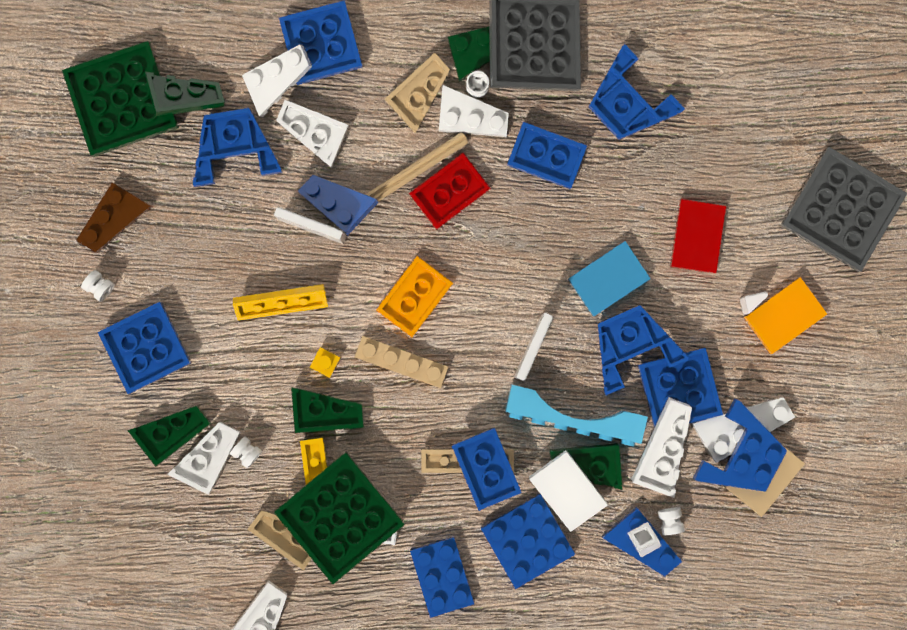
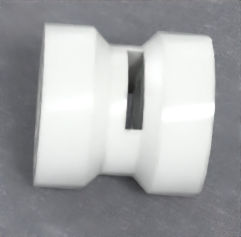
M482 71L470 73L466 81L468 94L473 98L485 96L489 88L488 76Z
M94 270L85 278L81 288L86 292L93 293L94 298L101 302L112 292L115 284L110 280L103 279L102 274Z
M245 436L237 443L230 454L234 458H239L242 461V465L248 469L263 451L258 447L252 446L251 441Z
M680 507L658 511L659 519L662 520L663 524L661 526L662 535H674L685 531L684 524L680 520L682 516Z

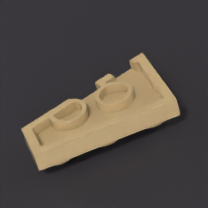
M436 53L429 57L384 99L414 133L419 128L450 71Z
M261 510L247 529L302 570L311 561L310 556L275 514Z

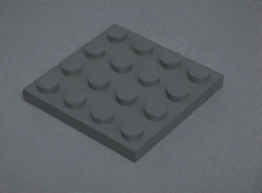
M489 0L490 88L579 91L581 89L580 0Z
M827 147L780 226L857 272H862L907 193L831 147Z

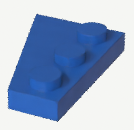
M312 175L298 190V193L347 236L379 203L375 198Z
M637 507L602 536L606 541L663 576H666L682 562ZM648 522L659 539L661 547L640 557L628 532Z

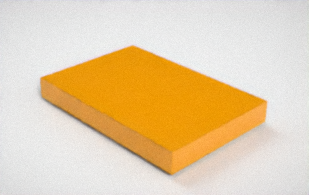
M416 256L376 311L413 338L454 283L420 257Z
M799 277L751 313L747 314L744 319L768 352L773 354L826 316L827 313L802 278Z

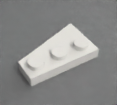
M298 45L242 75L260 117H264L268 113L267 110L282 98L290 86H294L312 67L304 46Z
M284 100L276 120L328 166L333 167L349 128L347 124L287 100Z
M219 422L167 475L208 495L211 494L241 432Z

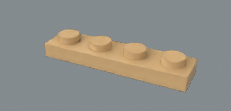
M362 336L355 354V358L441 388L448 370V366Z
M421 449V473H463L453 449ZM504 449L514 473V449Z

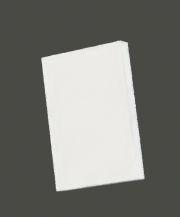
M280 207L276 208L274 216L280 221L341 244L345 243L347 237L342 230Z
M547 313L541 315L514 375L515 378L523 381L526 379L553 319L551 315Z
M567 450L529 476V480L570 532L608 506L605 499Z

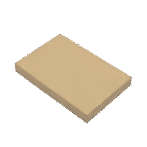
M785 448L787 452L766 492L725 486L728 491L760 517L766 513L805 464L787 448Z

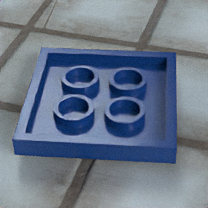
M345 0L279 18L287 51L298 45L304 46L312 65L296 83L297 85L363 68Z
M158 302L98 332L127 394H131L191 364L162 302Z
M706 348L686 352L689 360L669 368L665 358L638 365L654 428L669 397L692 407L689 423L723 415Z
M541 494L534 496L481 527L482 532L515 589L575 555Z

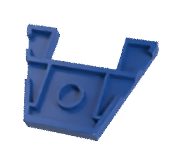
M626 44L622 46L589 105L590 110L618 140L676 116L685 110L672 94L659 106L652 109L622 75L639 58Z
M250 108L204 115L199 142V154L196 160L195 177H193L194 187L215 184L212 160L258 153L262 176L282 173V169Z
M641 305L598 323L605 395L625 387L616 367L617 364L660 346L669 368L689 360L686 353Z
M734 398L725 417L745 427L735 450L724 470L702 460L693 479L699 482L766 492L787 450L739 400Z

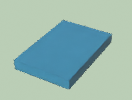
M626 241L568 278L593 317L651 279Z

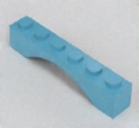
M511 385L505 412L510 413V418L522 420L523 416L532 418V423L544 426L547 421L554 423V428L567 431L568 427L577 429L576 433L590 436V432L598 433L599 439L612 441L613 437L622 439L621 444L633 447L635 442L642 444L648 418L647 416L626 411H620L612 416L600 419L585 420L572 418L551 408L535 390Z

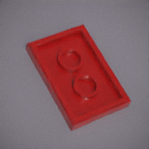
M462 153L411 191L409 195L434 228L438 230L491 190V188L466 155Z
M680 199L670 267L712 274L717 273L726 206Z

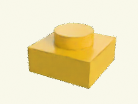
M320 347L310 368L331 378L341 357Z

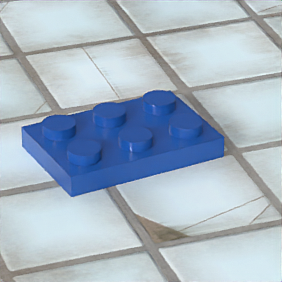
M523 122L507 166L571 189L587 145Z
M495 428L452 445L478 511L522 493Z
M454 536L410 550L430 618L474 605Z

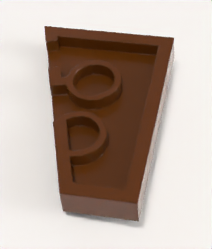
M112 182L76 241L99 253L117 238L125 228L136 222L137 218L143 213L148 212L152 206Z

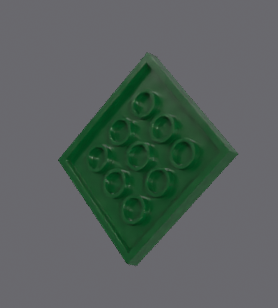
M149 41L62 70L90 156L95 157L179 128L175 114L158 117L155 115L145 72L154 73L155 76H161Z
M347 452L274 511L275 515L332 585L405 525V522Z

